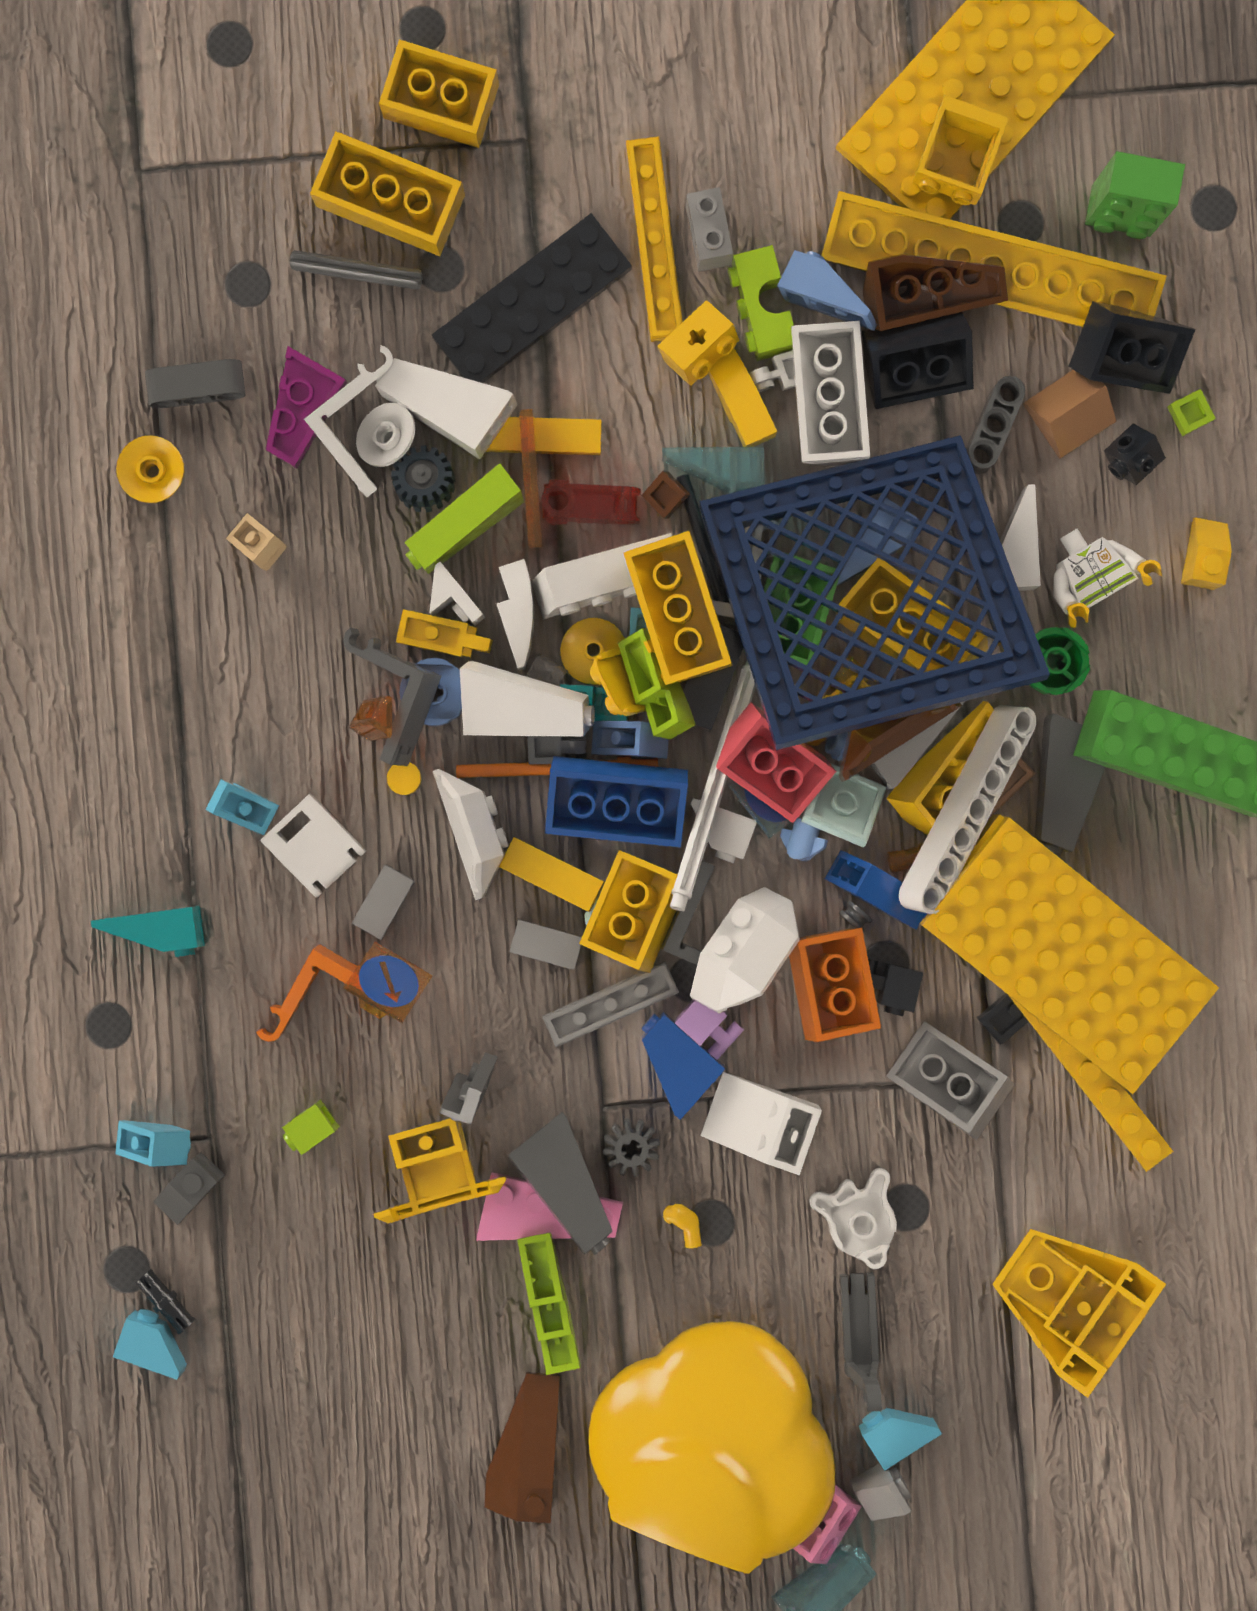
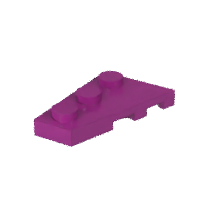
M287 346L283 376L281 375L278 400L276 409L273 411L265 450L297 469L316 437V434L304 419L344 388L347 381ZM323 415L322 419L325 421L327 416Z

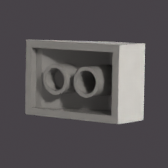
M925 1021L886 1076L975 1140L979 1138L1015 1085L1002 1072Z

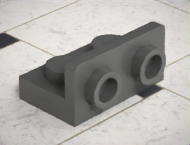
M485 1052L480 1064L473 1063L468 1076L457 1073L439 1113L448 1116L454 1121L471 1125L487 1091L498 1057Z

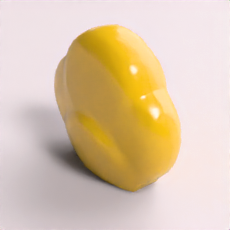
M733 1321L711 1322L681 1332L657 1356L645 1358L622 1369L605 1386L593 1407L589 1425V1454L596 1477L609 1497L608 1507L611 1520L656 1541L710 1562L749 1574L762 1563L763 1559L786 1553L804 1542L817 1529L831 1506L835 1493L834 1455L826 1431L813 1415L812 1397L807 1377L796 1358L782 1343L765 1330L754 1325Z

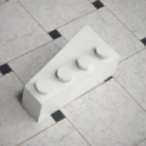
M672 534L661 535L543 568L531 581L543 620L560 614L561 616L569 615L580 611L582 607L593 605V607L601 606L613 601L612 598L623 594L624 598L635 596V588L623 552L671 537Z

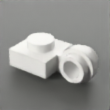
M793 350L776 355L771 359L774 371L770 372L768 366L749 373L759 393L775 386L773 380L775 379L779 380L782 391L796 387Z

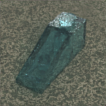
M764 447L662 448L663 462L728 494L764 485Z

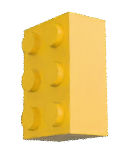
M399 39L379 101L383 118L480 148L499 88L497 69Z

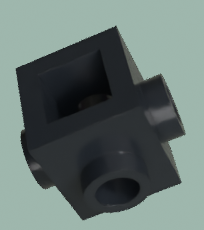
M1134 423L1104 450L1110 463L1108 465L1109 471L1117 479H1126L1135 485L1140 483L1166 458L1156 435Z

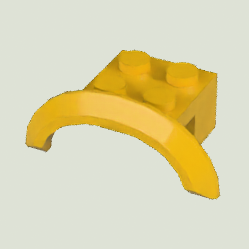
M449 1118L388 1136L396 1168H401L410 1202L376 1212L373 1215L378 1220L393 1223L444 1206L499 1193L506 1181V1177L476 1182L461 1122Z

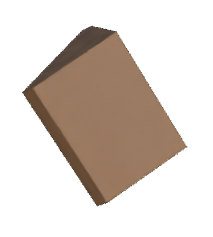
M1072 370L1023 403V406L1059 459L1117 421L1106 385L1102 382L1089 380L1075 370Z

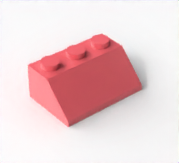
M752 702L729 728L716 765L719 771L792 823L796 821L837 772L825 756L807 743L776 750L764 711Z

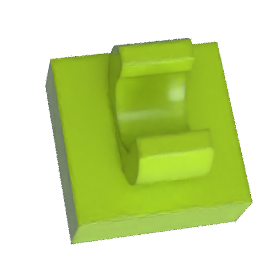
M1201 389L1167 406L1182 437L1216 419Z

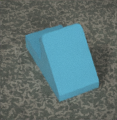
M221 779L205 810L265 835L279 805L236 783L231 784Z

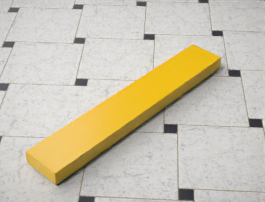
M658 136L626 140L651 342L663 341L682 323L660 139Z

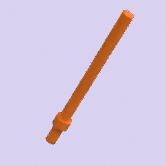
M617 756V760H597L658 767V758L631 759L629 756ZM529 762L456 765V777L550 775L551 764H529Z

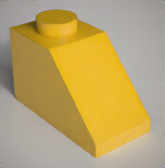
M1193 518L1181 584L1210 590L1226 585L1232 553L1227 523Z

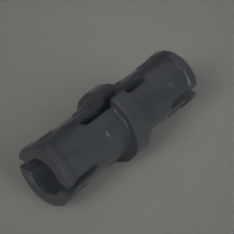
M152 1269L135 1283L154 1304L152 1309L156 1313L160 1311L178 1334H181L185 1328L189 1327L196 1320L176 1299L178 1294L174 1290L170 1292Z

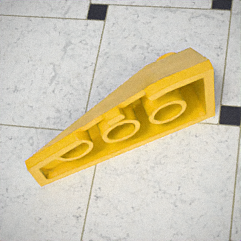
M983 701L926 753L886 798L904 821L926 835L929 834L989 717L994 711L988 701Z

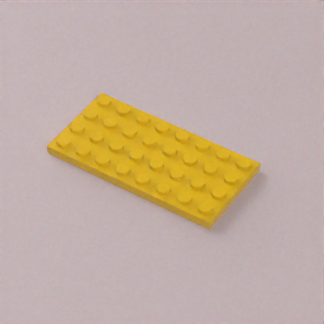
M966 0L837 143L836 150L900 207L951 220L963 205L955 203L951 200L950 196L939 192L937 194L926 193L919 188V185L912 183L944 95L1009 117L989 173L990 176L1110 43L1115 34L1077 0ZM943 123L927 170L974 186L990 139Z
M1007 816L961 871L950 890L939 902L934 910H939V912L927 914L920 922V925L1132 1094L1140 1087L1219 989L1210 979Z

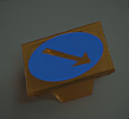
M374 942L343 989L359 998V1007L381 1019L389 1015L403 1023L433 975Z

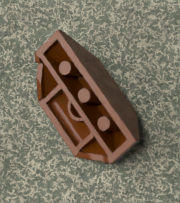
M961 703L849 731L839 778L842 782L850 779L962 706Z

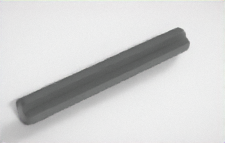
M297 250L292 251L290 256V267L295 271L416 290L420 289L422 285L423 274L419 269Z

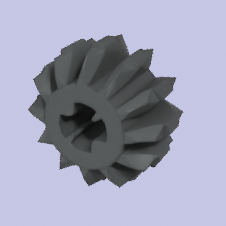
M625 1118L624 1130L614 1123L612 1130L616 1136L606 1134L604 1137V1141L613 1146L604 1148L603 1155H615L610 1159L608 1165L610 1168H613L621 1163L619 1174L622 1176L626 1174L628 1167H632V1174L634 1177L639 1176V1165H642L646 1171L652 1169L650 1162L646 1158L651 1160L659 1159V1154L651 1149L660 1146V1140L649 1139L655 1133L653 1127L647 1128L644 1132L641 1131L644 1121L641 1119L637 1121L635 1128H631L630 1119ZM631 1140L637 1141V1148L641 1147L640 1151L634 1150L632 1155L627 1154L626 1147H622L623 1144H630Z

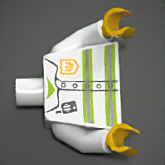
M1077 528L1060 538L1070 556L1056 564L1057 570L1054 573L1053 597L1064 613L1068 615L1069 626L1075 628L1077 623L1075 617H1083L1085 622L1088 623L1089 608L1139 579L1136 574H1141L1144 585H1152V578L1148 574L1155 572L1162 576L1161 566L1157 561L1146 560L1133 550L1113 540H1106L1103 537L1087 545Z

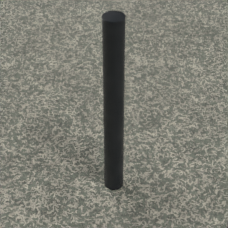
M689 474L679 476L676 480L690 493L684 501V505L714 601L728 603V597Z

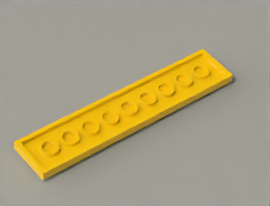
M838 191L821 255L827 262L866 272L869 261L899 254L1003 266L1005 268L1008 301L994 305L1083 327L1092 301L1124 307L1155 317L1167 275Z

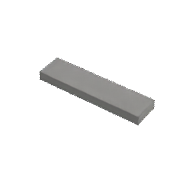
M664 961L653 966L650 973L643 971L547 1013L542 1017L555 1047H558L679 993Z

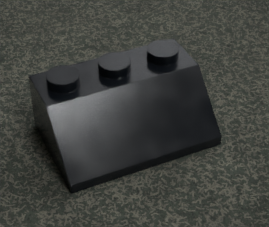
M962 312L883 331L877 329L874 331L870 329L862 331L864 361L875 409L974 389L972 330Z

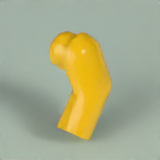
M675 1203L674 1205L666 1206L663 1211V1218L668 1224L673 1223L683 1230L685 1248L701 1247L699 1219L696 1213L683 1204Z

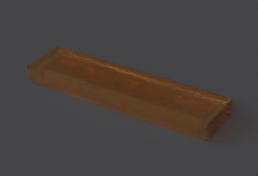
M533 409L520 410L519 420L528 546L530 548L543 547L535 419Z

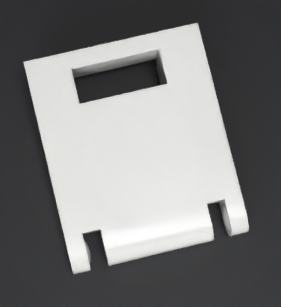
M311 793L260 840L316 898L322 894V891L314 884L316 880L327 889L357 861L348 852L351 847L360 856L366 852L362 845ZM302 810L311 821L288 841L279 831Z

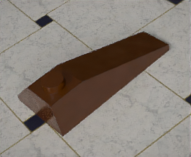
M526 1372L486 1473L484 1508L515 1521L551 1523L560 1374L546 1375V1373Z

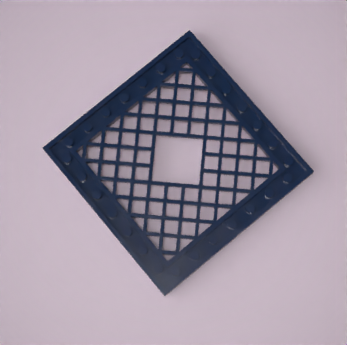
M961 435L700 501L703 520L776 750L1048 680L1050 675ZM922 483L939 490L933 502L916 495ZM914 485L911 492L903 489V487ZM890 491L906 498L900 510L883 503ZM882 493L878 500L870 497ZM943 495L949 510L938 505ZM857 499L873 506L867 519L851 512ZM912 501L928 509L921 521L905 514ZM848 502V504H847V506H846L845 508H843V507H841V506H839V505H836V504ZM824 508L841 515L834 527L817 520ZM816 510L812 517L805 514V512ZM878 510L895 517L889 529L872 522ZM933 511L950 519L943 532L926 524ZM792 516L808 523L801 535L785 529ZM783 518L779 525L771 522ZM846 518L862 525L855 538L839 530ZM900 520L917 527L910 540L894 533ZM759 524L775 531L768 544L752 537ZM953 525L956 528L959 539L948 534ZM750 526L748 531L745 533L744 528ZM813 526L829 533L822 546L806 539ZM868 528L884 536L877 549L860 541ZM922 530L939 538L932 551L915 543ZM780 534L796 542L789 555L773 547ZM834 537L851 544L844 557L828 550ZM889 539L905 546L899 559L882 551ZM944 541L960 548L954 561L937 554ZM749 544L763 550L756 563ZM802 545L817 552L811 565L794 558ZM856 547L916 576L886 628L826 599ZM911 549L928 557L921 570L904 562ZM768 554L784 561L777 574L761 566ZM964 554L970 569L959 564ZM823 556L839 563L832 576L816 569ZM933 560L949 567L943 580L926 573ZM790 564L806 572L799 585L783 577ZM954 571L971 578L965 591L948 584ZM759 574L773 580L766 592H764ZM811 575L828 582L821 595L804 588ZM921 579L938 587L931 600L914 592ZM778 583L794 591L787 604L771 597ZM975 584L981 599L970 595ZM943 590L960 598L953 611L936 603ZM800 594L816 602L809 615L792 607ZM910 598L927 606L920 620L903 612ZM965 601L983 609L976 622L958 614ZM769 604L783 610L775 623ZM821 605L838 613L831 626L814 618ZM932 609L949 617L942 631L925 623ZM788 613L804 621L797 635L780 627ZM986 614L992 630L981 625ZM843 616L860 624L853 637L836 629ZM899 618L916 626L909 639L892 632ZM954 620L971 628L965 641L947 633ZM810 624L826 632L819 646L802 638ZM865 627L882 634L875 648L858 640ZM921 629L938 637L931 650L914 643ZM976 632L994 639L987 653L970 645ZM778 634L792 640L785 654ZM832 635L848 643L841 657L824 649ZM887 637L904 645L897 659L880 651ZM943 640L960 648L953 661L936 653ZM798 644L814 651L807 665L791 658ZM998 645L1001 653L993 654ZM854 646L871 654L863 668L846 660ZM909 649L926 656L919 670L902 662ZM965 651L979 657L978 659L959 663ZM820 655L837 663L829 677L812 669ZM876 657L892 665L885 679L868 671ZM931 660L946 666L925 672ZM788 665L802 671L795 685ZM842 666L859 674L851 688L834 680ZM897 669L912 675L891 681ZM808 675L825 683L817 697L801 689ZM864 677L877 683V685L857 690ZM830 686L843 692V694L823 698ZM798 696H800V697H802V698H804V699H806V700H808V701H810V702L804 703V704H800V701H799V697H798Z

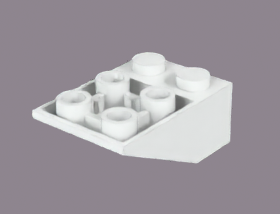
M723 1072L701 1136L768 1165L800 1175L822 1110L819 1105Z

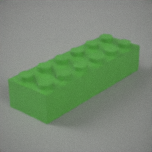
M1113 690L1093 691L1073 756L1257 818V741Z

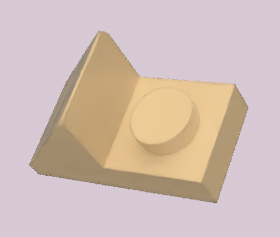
M248 513L226 538L265 571L271 568L287 547L286 544Z

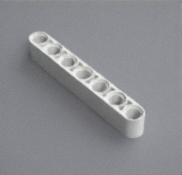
M999 705L992 712L900 887L899 901L904 908L927 914L939 912V910L934 911L960 875L1035 730L1036 715L1029 707Z

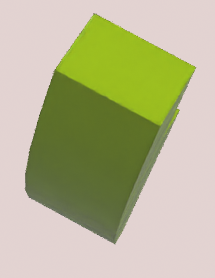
M641 628L618 643L635 703L645 706L653 736L672 739L696 724L680 683L664 685L660 677L662 673L656 654L648 653L643 643L651 639L649 632L646 628Z

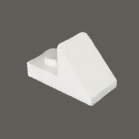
M441 562L437 563L434 569L430 614L435 616L452 601H455L457 604L452 609L464 623L470 619L476 626L485 616Z

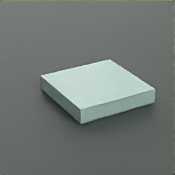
M830 763L837 772L806 807L801 822L864 848L869 839L887 787L858 774L842 782L839 778L840 767Z

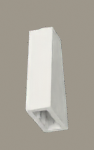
M396 358L393 359L390 369L376 379L377 383L375 385L383 398L391 403H398L407 408L414 418L478 459H481L518 405L513 393L508 390Z
M468 661L460 668L463 735L584 737L590 726L594 725L595 710L594 706H589V695L475 661Z

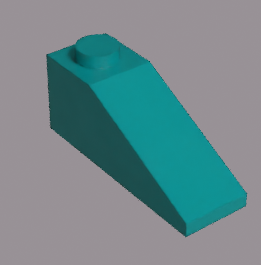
M200 906L91 920L92 928L162 952L174 951L175 957L194 955L195 948L205 946Z

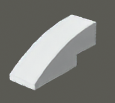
M525 559L499 567L509 600L497 603L519 671L526 669L534 632V600Z

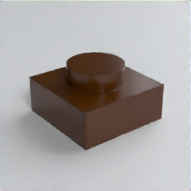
M663 470L641 496L664 519H669L690 493L669 471Z

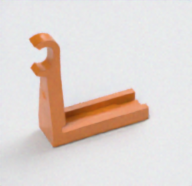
M319 944L312 949L282 1006L275 1004L270 1007L271 1012L280 1017V1023L275 1032L270 1033L266 1028H262L256 1031L257 1035L262 1040L271 1042L277 1040L284 1033L320 970L325 971L366 995L359 982L361 968ZM388 984L391 993L384 994L397 1003L401 991L395 993L394 987ZM384 1006V1007H386V1008H388V1009H390V1010L393 1008V1007H389V1006Z

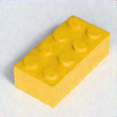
M335 131L310 195L316 207L441 256L465 197L462 181Z
M877 558L838 605L886 628L913 581L886 561ZM919 585L914 591L930 600L933 597L931 593ZM910 598L903 612L920 620L927 606ZM939 599L937 600L936 603L953 611V609L947 606L945 603H943ZM932 609L925 623L942 631L949 617ZM845 616L839 622L853 633L856 632L860 625ZM899 618L892 632L909 639L916 626ZM954 620L947 633L965 641L971 628ZM865 627L860 638L875 648L882 634ZM921 629L914 643L931 650L938 637ZM976 632L970 645L986 652L988 649V637L980 632ZM887 637L880 651L897 659L904 645ZM943 640L936 653L953 661L960 648ZM909 649L902 662L919 670L926 656ZM965 651L959 663L978 659L979 657ZM931 660L925 672L946 666Z

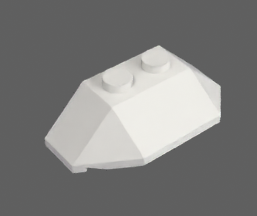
M434 770L433 774L475 900L484 898L505 855L503 848L509 847L503 827L497 829L493 816L498 815L492 795L486 797L483 790L443 770Z
M766 887L739 898L700 953L690 997L711 1010L721 1013L726 1011L727 1008L741 1005L762 996L800 940L793 902Z

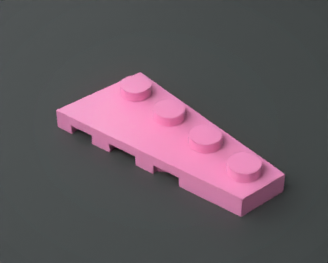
M491 1173L490 1179L505 1176L506 1181L499 1193L486 1195L476 1241L517 1240L551 1232L553 1239L571 1238L526 1180ZM599 1197L613 1231L607 1238H614L623 1202Z

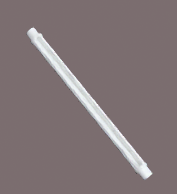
M746 660L745 665L741 668L720 741L675 885L671 892L673 897L670 907L678 911H685L687 901L692 897V891L728 776L716 767L729 728L750 704L756 688L748 660Z

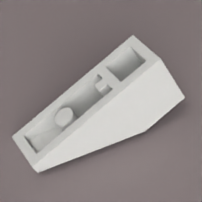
M1035 484L1027 485L1021 491L1000 539L1019 591L1035 590L1041 586Z

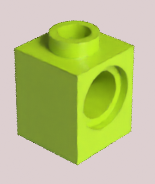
M320 1099L282 1127L285 1131L283 1138L293 1151L298 1150L303 1155L334 1133L340 1126Z

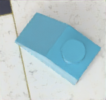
M119 1120L115 1154L151 1167L187 1165L188 1153L191 1148L189 1130L174 1125Z
M146 1309L134 1310L125 1320L113 1358L177 1380L185 1371L187 1363L167 1321L159 1319V1315L153 1311Z
M885 1408L881 1412L872 1411L863 1418V1423L859 1425L863 1438L884 1471L942 1434L933 1418Z

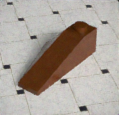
M904 254L869 261L863 288L864 304L871 310L877 324L875 329L879 331L1008 301L1005 268L1003 266Z

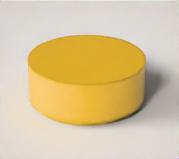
M410 762L408 766L392 765L387 773V783L390 789L397 794L410 795L417 791L421 785V772L416 765Z

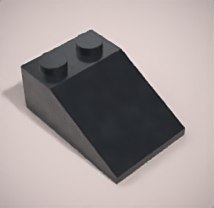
M1092 301L1068 367L1089 380L1170 394L1196 329L1124 307Z

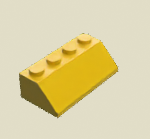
M690 531L623 552L665 685L733 666Z

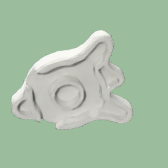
M884 1168L874 1169L863 1189L856 1188L852 1180L846 1179L841 1182L834 1193L828 1194L818 1191L814 1192L809 1199L812 1209L822 1214L827 1220L829 1232L836 1246L842 1252L862 1260L871 1269H879L885 1265L887 1251L890 1247L889 1244L897 1228L894 1211L887 1200L890 1174Z

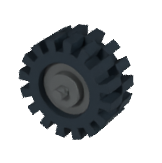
M421 445V452H417L415 447L409 448L411 455L407 456L405 454L401 458V462H395L393 466L396 471L391 472L392 483L400 501H403L409 509L413 506L416 512H421L422 507H425L426 512H433L431 506L435 504L438 509L442 508L443 504L441 501L444 499L446 502H449L451 499L449 492L454 493L455 491L454 482L456 480L450 462L443 452L439 454L437 448L432 447L431 451H428L426 445Z

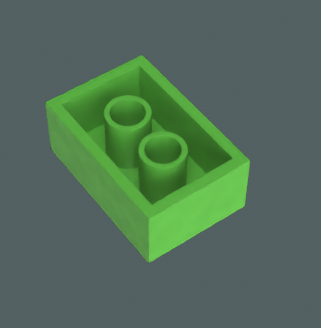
M1116 151L1091 187L1085 225L1094 226V230L1102 233H1111L1114 230L1125 232L1128 237L1134 239L1151 237L1178 206L1185 164Z

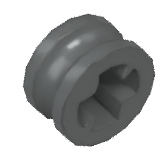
M849 901L847 903L848 909L846 911L841 910L839 914L854 928L862 927L864 931V924L871 923L873 920L857 905Z

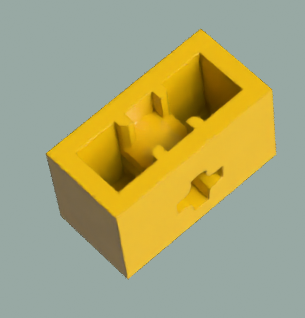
M706 300L657 347L664 362L691 386L698 379L704 378L710 372L711 367L722 356L730 354L735 348L736 343L740 340L734 324Z

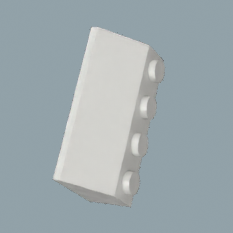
M860 321L791 326L802 463L834 467L869 459L870 445Z

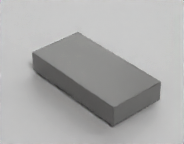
M385 864L352 924L382 940L415 880Z
M518 919L509 952L575 970L581 948L579 943L582 936Z

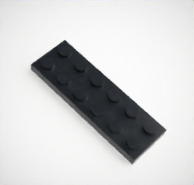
M590 213L432 334V338L463 378L484 383L630 272L632 265L593 214Z

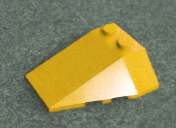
M1030 1229L992 1285L1018 1321L1024 1326L1036 1346L1045 1355L1057 1375L1088 1398L1166 1286V1283L1136 1262Z

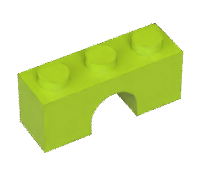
M773 245L733 255L732 267L728 268V276L731 287H737L740 299L736 300V306L740 320L746 319L749 332L744 334L749 353L754 352L756 360L760 361L793 350L791 326H794L790 310L781 313H771L766 311L759 301V296L766 290L777 288L781 279Z

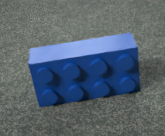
M553 756L550 768L545 834L681 848L689 770Z

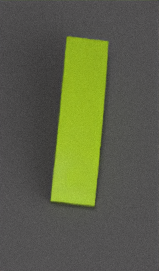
M549 1232L517 1239L529 1305L533 1310L538 1341L541 1342L546 1375L581 1368L552 1234Z

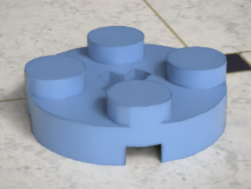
M427 658L416 663L420 667L441 675L438 688L444 691L443 696H438L437 701L431 703L424 725L441 726L458 718L462 712L460 670L450 662L440 658ZM402 678L400 684L401 700L405 692L406 686L408 684L409 678Z

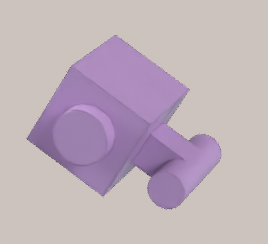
M694 999L674 1019L675 1024L700 1046L711 1036L716 1042L707 1052L716 1060L744 1031L735 1021L725 1031L719 1024L728 1016L726 1012L717 1013Z

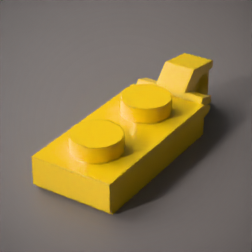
M403 609L396 643L462 658L463 656L471 658L472 650L490 654L493 640L476 636L477 627L470 626L468 623Z

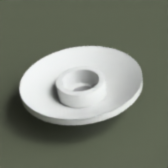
M385 403L374 408L364 418L357 432L356 447L359 456L366 463L374 467L389 466L401 459L410 448L415 435V421L411 412L398 403Z

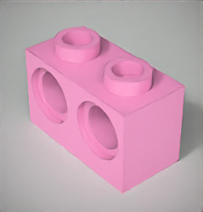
M835 1485L833 1500L823 1521L804 1542L793 1549L810 1563L827 1564L862 1505Z

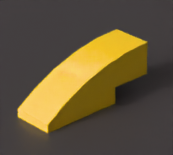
M734 348L730 354L722 356L711 367L708 375L730 423H733L742 446L746 451L775 438L777 429L751 376Z

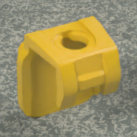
M651 639L643 642L648 653H655ZM620 648L607 650L597 655L590 668V675L597 684L603 686L608 696L605 699L608 711L613 715L619 714L623 716L646 711L644 705L635 703ZM660 674V677L665 685L662 674Z

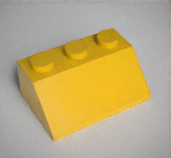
M619 850L579 944L632 968L650 973L677 911L672 909L670 904L673 897L671 892L678 874Z

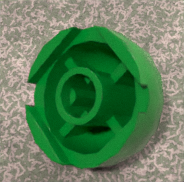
M1052 627L1037 632L1035 635L1050 675L1048 680L1029 684V686L1042 694L1055 696L1073 691L1083 683L1090 670L1088 645L1079 634L1069 628Z

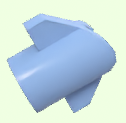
M797 818L792 830L782 828L780 837L789 857L807 862L813 856L826 849L828 840L818 838L820 829L801 822L802 819Z

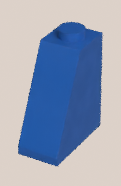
M840 850L824 878L917 930L920 922L927 915V913L910 910L901 905L899 890L903 882L875 865Z
M665 1012L659 1017L653 1014L641 1028L645 1032L642 1035V1042L674 1115L681 1120L724 1072L725 1067L720 1061L710 1055L702 1045H698L678 1027L674 1020Z

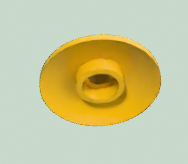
M147 435L132 440L122 449L117 460L116 473L119 484L130 497L140 502L158 503L170 498L179 489L184 478L185 468L180 452L171 442L159 436ZM152 466H157L159 469L158 475L155 477H149L148 470Z
M601 618L580 620L567 630L562 639L560 647L562 663L566 671L577 681L589 685H599L590 675V668L596 656H590L587 653L588 646L596 644L600 647V653L619 648L618 643L625 638L622 632L607 620Z

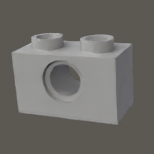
M720 187L688 193L686 195L685 207L698 272L730 266L733 251Z

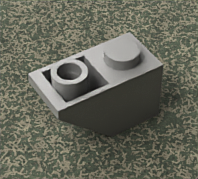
M880 1463L850 1480L854 1493L871 1521L903 1516L912 1512L907 1502V1499L912 1496L897 1467L893 1469L888 1468L884 1471Z

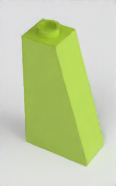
M501 463L498 464L404 542L410 549L405 554L416 570L423 567L429 574L435 569L437 563L441 562L443 564L522 505L524 499L521 490Z

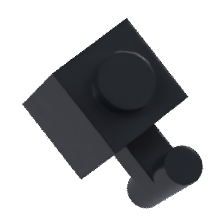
M868 959L874 989H879L877 1002L885 1005L884 1012L898 1016H904L905 1011L914 1013L923 972L886 963L883 976L875 974L878 961Z

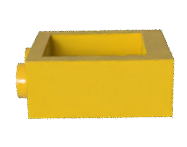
M944 95L912 183L919 185V188L926 193L937 194L939 192L948 195L957 204L976 205L983 193L1009 117ZM943 123L990 139L974 186L927 170Z

